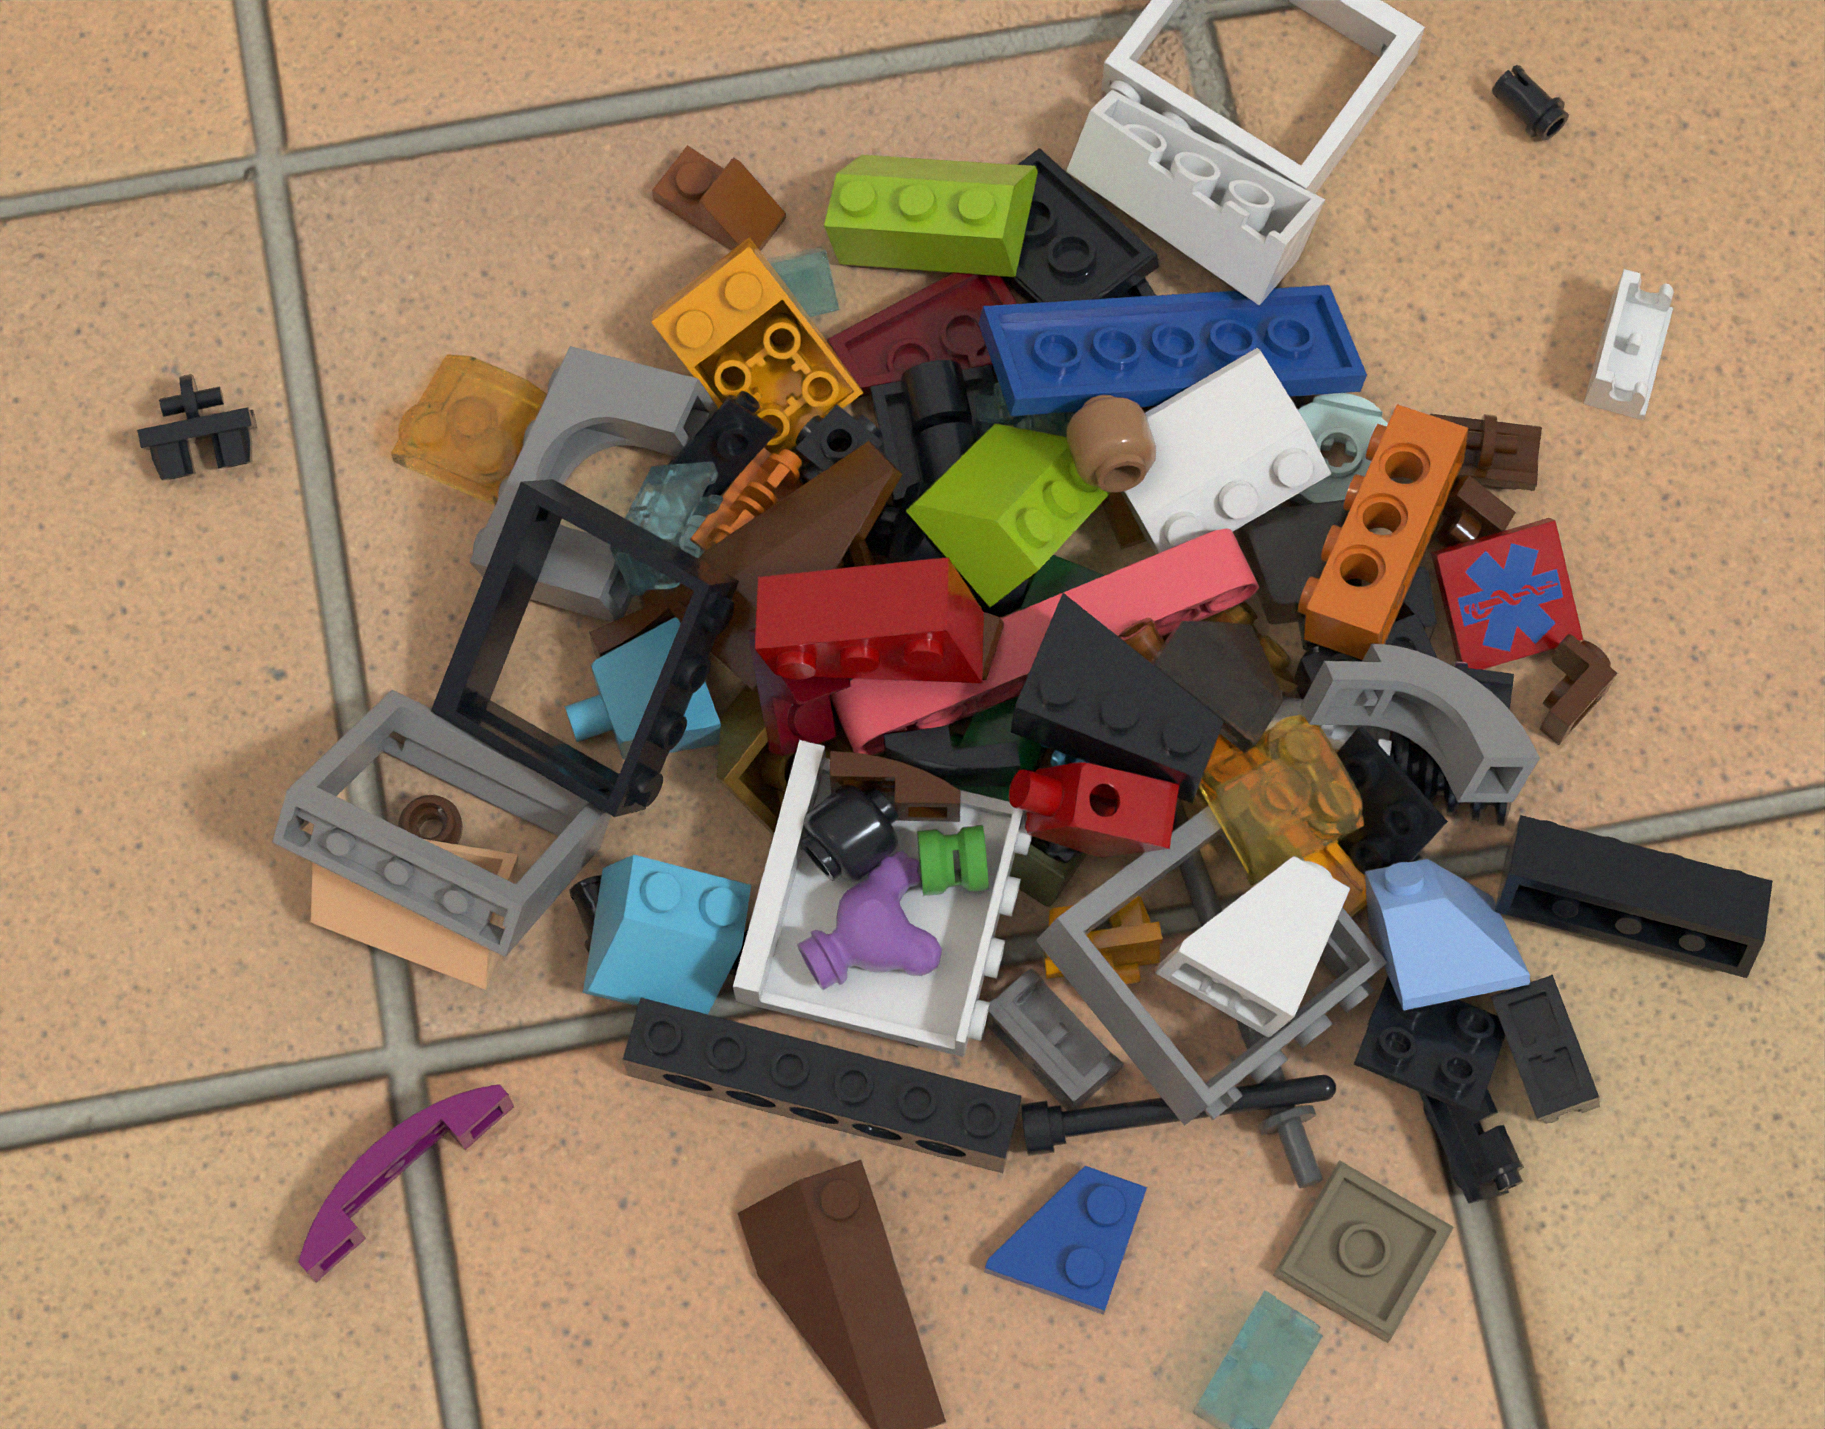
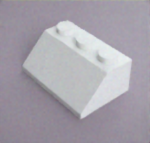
M1256 348L1145 413L1156 444V460L1141 483L1127 491H1122L1121 494L1146 541L1155 553L1158 554L1215 530L1227 528L1233 532L1331 475V472L1303 417L1262 352Z

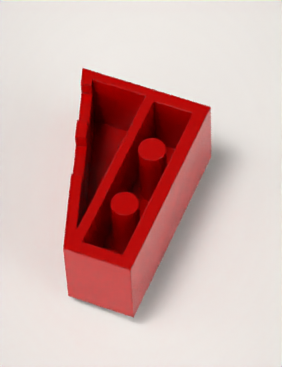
M949 557L758 577L755 650L775 676L797 680L810 677L982 684L984 612Z

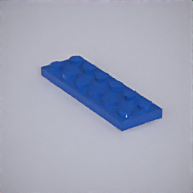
M1330 285L1274 288L1260 306L1239 291L983 306L978 323L1010 416L1077 412L1088 400L1100 395L1124 397L1138 403L1140 407L1158 406L1256 348L1262 352L1289 397L1361 392L1367 377Z

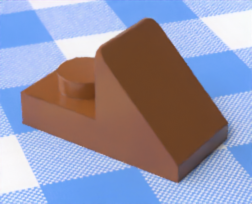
M688 145L652 189L655 202L731 251L749 237L761 251L786 219L784 210L739 160L733 157L726 167L722 168Z

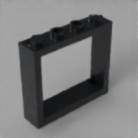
M554 479L522 481L516 492L431 712L613 817L645 810L656 799L662 788L663 775L660 773L669 751L679 743L686 730L687 719L684 717L691 697L693 693L700 689L709 674L711 661L708 659L715 639L727 627L733 616L735 604L732 598L739 580ZM562 519L694 591L619 774L490 700Z

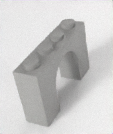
M570 346L561 366L557 367L550 377L548 394L537 418L528 425L525 431L523 448L511 473L507 474L501 482L498 501L486 527L482 528L475 538L473 555L470 559L472 566L484 577L520 482L554 479L564 485L569 475L582 461L596 452L615 446H637L677 456L718 409L700 380ZM560 524L530 599L613 622L624 617L637 589L636 585L639 584L645 569L637 559L590 533Z

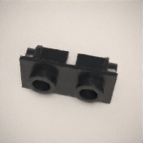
M741 391L737 396L729 395L721 407L681 452L667 464L664 471L651 486L654 490L690 512L702 516L774 437L778 430L755 414L760 405L751 394Z
M1488 1089L1477 1116L1419 1092L1423 1101L1425 1116L1438 1134L1450 1161L1452 1177L1462 1189L1468 1204L1503 1196L1509 1193L1508 1189L1523 1183L1519 1170L1524 1168L1519 1160L1505 1126H1496L1484 1132L1481 1126V1121L1498 1113Z

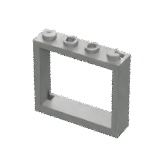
M391 690L287 789L272 842L506 957L600 849L611 815L431 712V708ZM394 731L406 737L404 744L388 736ZM384 751L558 837L524 876L514 884L336 796ZM309 823L314 824L312 835L303 831ZM493 912L504 917L502 926L505 929L490 923Z
M1241 782L1172 832L1170 849L1150 851L1142 854L1060 915L1036 939L1038 944L1184 1126L1203 1111L1213 1121L1243 1096L1236 1088V1084L1249 1074L1259 1084L1288 1060L1280 1049L1293 1039L1304 1048L1333 1024L1325 1013L1338 1003L1347 1013L1375 991L1367 980L1388 963L1342 907L1320 957L1336 977V980L1298 1009L1295 1017L1270 1038L1264 1036L1217 1075L1204 1083L1086 935L1219 835L1258 883L1293 856L1304 861Z

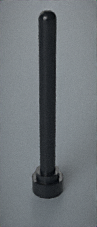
M1316 1075L1239 1086L1236 1088L1243 1096L1219 1116L1327 1101L1335 1095L1336 1083L1328 1075ZM1162 1097L1062 1111L1061 1105L1049 1107L1047 1101L1021 1104L1028 1156L1054 1153V1146L1067 1144L1066 1137L1180 1121ZM1203 1111L1194 1119L1207 1118L1209 1116Z

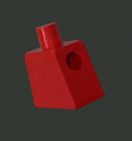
M1077 762L1037 769L1036 772L1025 769L1020 770L1011 782L1009 801L1012 807L1027 811L1025 829L1028 835L1093 856L1105 858L1170 849L1179 785L1091 763Z

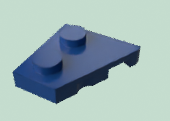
M1084 1166L988 1258L984 1272L1104 1315L1147 1187Z

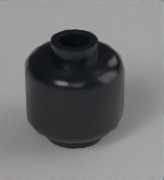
M843 785L806 815L804 819L806 837L800 841V844L818 869L831 881L840 876L850 882H856L862 879L896 849L898 838L891 824L899 818V815L887 798L876 788L865 794L855 786Z

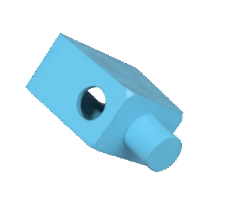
M673 618L596 659L591 664L599 695L564 706L577 742L612 730L622 759H626L681 623L677 618ZM704 682L700 689L693 693L684 717L687 719L686 730L679 743L669 753L719 744L721 723L706 682Z

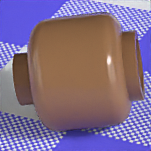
M1111 395L1093 397L1073 415L1067 425V442L1077 473L1085 483L1101 488V490L1117 493L1136 487L1143 481L1146 473H1148L1156 460V444L1146 414L1138 403L1127 398Z

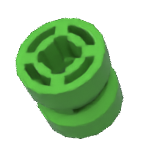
M983 825L965 826L957 834L943 835L937 829L917 831L923 896L943 894L948 887L962 886L968 892L988 890V868ZM954 850H958L959 870H954Z

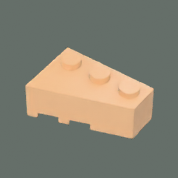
M426 840L514 884L517 883L518 854ZM312 862L311 923L484 990L487 989L500 954ZM493 912L490 923L505 929L502 926L504 917Z

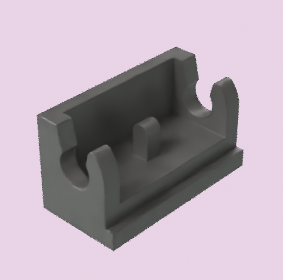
M1032 968L1022 974L996 999L990 1002L986 1025L1067 1111L1076 1110L1123 1068L1124 1064L1116 1055H1113Z

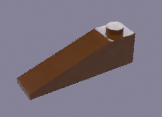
M870 441L734 531L699 557L700 560L739 580L732 598L735 604L733 616L727 627L717 635L710 652L758 694L747 630L756 628L758 577L837 569L850 544H857L866 539L903 475L879 448ZM675 581L672 590L663 601L681 623L694 591Z
M862 1160L798 1180L739 1212L738 1217L758 1278L778 1301L795 1324L796 1329L816 1352L870 1428L930 1429L945 1424L946 1420Z

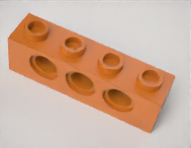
M1398 404L1387 426L1376 425L1366 452V459L1371 461L1365 477L1359 474L1354 475L1345 497L1343 509L1349 511L1343 527L1332 525L1324 542L1321 561L1327 563L1319 579L1310 576L1302 591L1298 612L1306 615L1304 640L1361 660L1364 659L1372 643H1386L1464 462L1468 427ZM1404 477L1411 479L1414 482L1409 484H1401L1393 481L1392 479ZM1373 528H1385L1390 530L1392 533L1387 535H1377L1370 532L1369 530ZM1350 579H1363L1368 581L1370 585L1355 587L1349 585L1346 581Z

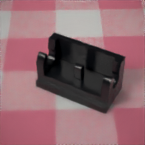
M1553 975L1530 982V985L1516 987L1491 996L1536 1119H1543L1544 1123L1548 1124L1556 1122L1559 1116L1571 1111L1578 1110L1584 1113L1600 1107L1599 1094Z

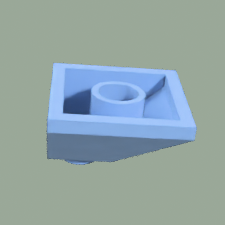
M1429 859L1399 862L1389 867L1365 871L1369 933L1376 949L1388 962L1384 967L1403 1010L1530 985V974L1501 914L1495 912L1496 903L1491 895Z

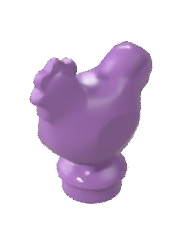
M904 851L896 852L893 857L887 856L880 862L878 867L869 871L868 879L853 886L842 896L836 916V929L831 934H826L822 930H813L811 937L797 944L805 964L822 990L835 983L843 984L847 979L848 968L853 965L871 972L903 969L911 976H924L939 966L942 949L937 939L929 932L909 923L900 905V901L908 888L918 885L921 881V877L918 874L920 863L917 859L908 857Z

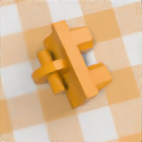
M1138 896L1109 918L1110 929L1091 931L1086 935L1125 984L1141 982L1139 966L1160 963V944H1162L1163 940L1159 921L1150 922L1143 900ZM1074 905L1050 909L1048 927ZM1043 951L1046 979L1065 977L1046 952Z

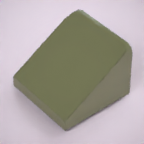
M1032 836L1027 856L1015 853L1010 876L1021 879L1019 886L1021 891L1044 906L1050 907L1070 881L1087 853L1083 852L1080 856L1072 857L1070 862L1063 863L1058 858L1048 857L1046 853L1047 846L1039 838Z

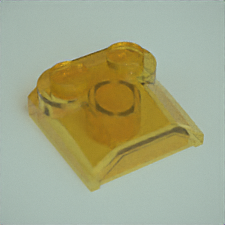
M447 354L418 404L409 408L402 416L398 428L399 439L391 452L393 462L496 506L501 482L510 475L523 448L525 431L528 425L537 418L547 393L527 379L473 356Z
M1301 714L1286 717L1276 723L1271 729L1210 759L1199 786L1201 793L1249 875L1246 878L1251 886L1262 881L1293 856L1303 860L1356 833L1364 826L1362 800L1356 786L1319 725H1309L1306 718Z

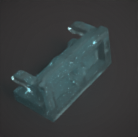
M713 462L652 466L625 519L681 549L679 541L685 535L691 517L712 514L719 509L723 501V497L719 495L702 497L707 486L715 483L718 477V472ZM610 545V551L632 596L644 595L646 590L671 589L681 584Z
M1264 1290L1192 1413L1217 1429H1269L1323 1335L1318 1333L1321 1327Z

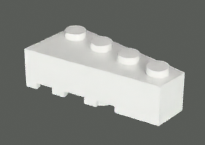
M1111 90L1090 110L1066 170L1088 188L1103 196L1259 306L1299 260L1325 201L1322 197L1114 90Z

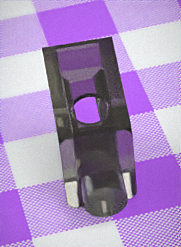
M1345 500L1271 509L1238 529V543L1259 585L1257 595L1267 621L1274 625L1298 622L1302 647L1306 651L1318 646V644L1304 640L1306 615L1298 612L1300 597L1308 578L1312 576L1319 579L1327 563L1321 561L1324 542L1332 525L1343 527L1349 511L1343 509ZM1362 579L1346 581L1349 585L1362 587Z

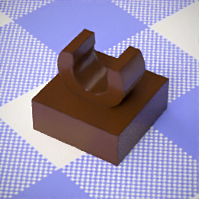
M1467 475L1456 479L1441 513L1445 517L1435 529L1432 538L1444 548L1505 531L1516 512L1474 478Z

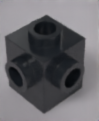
M837 404L824 418L819 415L813 417L802 428L795 441L797 445L796 455L802 461V465L798 469L800 473L799 481L804 485L868 441L878 447L884 454V442L882 441L883 436L880 430L864 415L855 413L851 416ZM838 448H840L843 452H836V451H837Z

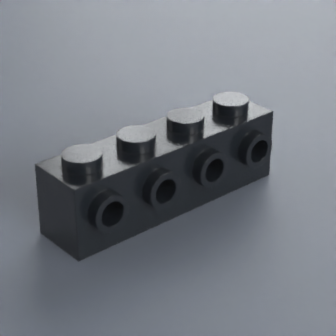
M1520 815L1506 852L1495 912L1747 978L1765 941L1773 881L1749 875L1739 870L1726 869L1691 860L1678 854L1665 853L1626 843L1613 837H1603L1561 826L1552 821L1538 820Z

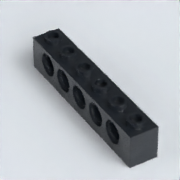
M641 997L623 1056L627 1075L633 1078L999 1173L1004 1172L1021 1103V1095Z

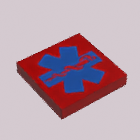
M1551 518L1542 519L1431 552L1456 659L1458 662L1468 663V668L1483 670L1558 648L1560 642L1568 634H1571L1579 641L1584 640L1556 520Z

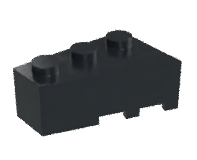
M1062 593L1015 705L1010 732L1087 763L1178 784L1177 798L1192 804L1216 746L1224 721L1066 594Z

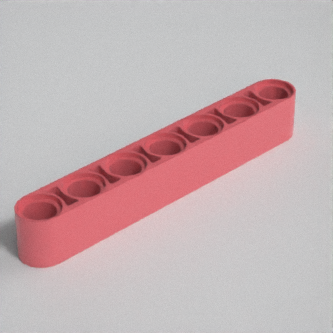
M1225 528L1199 536L1063 593L1117 636L1132 624L1145 618H1151L1162 637L1244 602L1257 592L1259 585L1232 530ZM1062 593L1001 618L1004 623L1002 634L987 680H982V684L850 680L851 687L831 694L830 700L854 753L879 754L884 752L885 734L947 726L1019 696Z

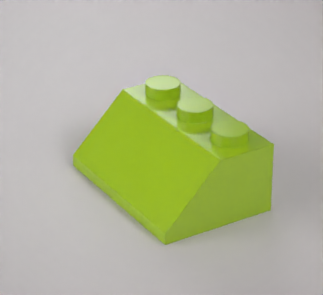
M860 155L836 173L824 228L839 264L1015 277L1038 171L1036 166Z
M994 424L906 512L946 558L949 557L954 567L988 606L992 607L1036 573L1111 492L1091 486L1082 480L1076 471L1067 437Z

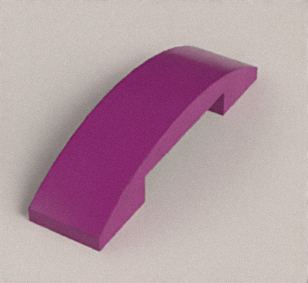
M500 1084L459 1093L419 1111L386 1133L355 1161L326 1198L308 1232L298 1263L317 1283L366 1239L350 1219L447 1132L465 1150L469 1148L514 1108L509 1094Z

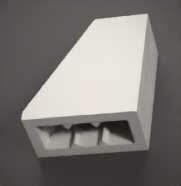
M1293 856L1180 943L1160 962L1155 974L1270 1038L1295 1017L1350 888L1335 880L1331 873L1323 866L1314 862L1302 861Z

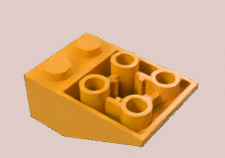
M750 237L653 311L651 319L653 326L694 378L700 380L718 408L721 407L729 395L737 396L741 391L748 392L758 401L760 408L755 414L778 430L764 447L772 454H779L782 449L789 450L795 446L798 434L813 417L819 415L824 418L836 404L843 409L863 394L862 389L791 290Z

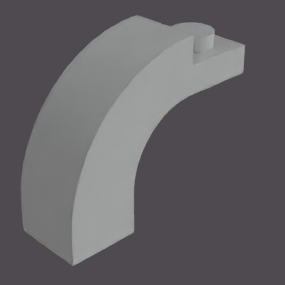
M1372 643L1362 662L1324 661L1300 705L1309 725L1375 726L1397 732L1411 739L1426 750L1438 763L1458 802H1514L1540 759L1523 726L1506 705L1490 690L1463 671L1444 661L1403 647Z

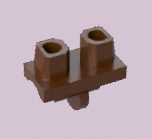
M1430 414L1468 427L1465 458L1456 479L1470 475L1481 485L1511 490H1535L1538 480V456L1542 427L1497 422L1496 415L1484 414L1480 420Z

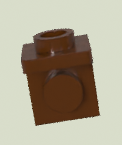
M1568 634L1560 642L1552 657V662L1566 676L1544 700L1543 705L1549 709V712L1540 727V730L1558 745L1562 743L1607 693L1618 674L1610 667L1611 662L1599 647L1589 641L1583 640L1580 642L1571 634Z

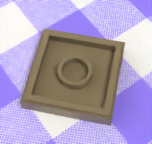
M1339 1160L1273 1276L1388 1343L1454 1227Z

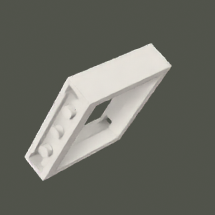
M1183 0L1150 1L1104 62L1101 90L1107 94L1114 90L1316 194L1417 56L1425 27L1381 0H1287L1380 57L1302 165L1294 162L1136 63Z

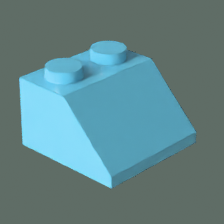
M631 855L604 867L583 993L638 1006L641 997L708 1015L742 948L751 885L638 855Z

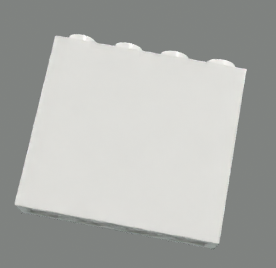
M799 740L733 984L736 1002L964 1057L969 1038L981 1041L987 1020L990 1002L979 1000L984 976L996 979L1002 960L1005 940L994 938L1000 914L1010 917L1013 915L1021 881L1019 878L1010 876L1015 853L1027 856L1032 836L1028 835L1025 829V811L1012 807L1008 801L960 790V822L895 821L891 825L898 838V844L889 856L893 857L896 852L904 851L908 857L918 861L917 831L937 829L943 835L957 834L965 826L983 825L989 888L984 891L968 892L962 886L948 887L943 894L923 896L921 881L916 886H910L903 895L900 905L909 923L929 932L937 939L942 949L939 966L924 976H911L903 969L871 972L853 965L848 968L847 979L843 984L835 983L822 990L805 964L797 944L811 937L813 930H822L826 934H831L836 929V916L840 899L847 890L868 879V874L856 882H850L840 876L831 881L818 869L802 848L800 841L806 837L804 819L810 811L831 795L830 759L825 758V746ZM885 796L895 809V796ZM954 850V870H959L958 850Z

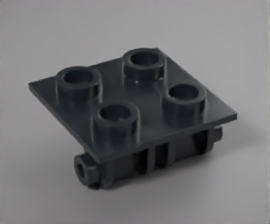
M1363 726L1357 728L1298 797L1300 802L1310 812L1313 820L1328 832L1350 857L1355 867L1364 875L1365 871L1389 867L1395 863L1421 860L1423 858L1420 854L1422 849L1448 822Z
M1387 976L1380 997L1368 1021V1028L1354 1065L1477 1116L1505 1038L1498 1016L1459 999L1403 1010Z

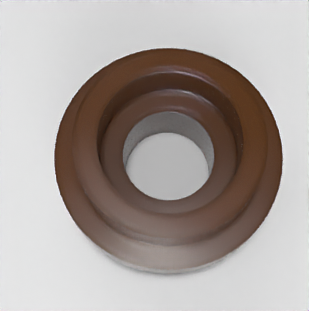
M425 795L411 801L402 811L398 822V827L422 839L458 844L463 832L462 818L456 806L448 799L437 795ZM431 819L440 821L443 827L437 836L427 838L420 834V828L424 822Z

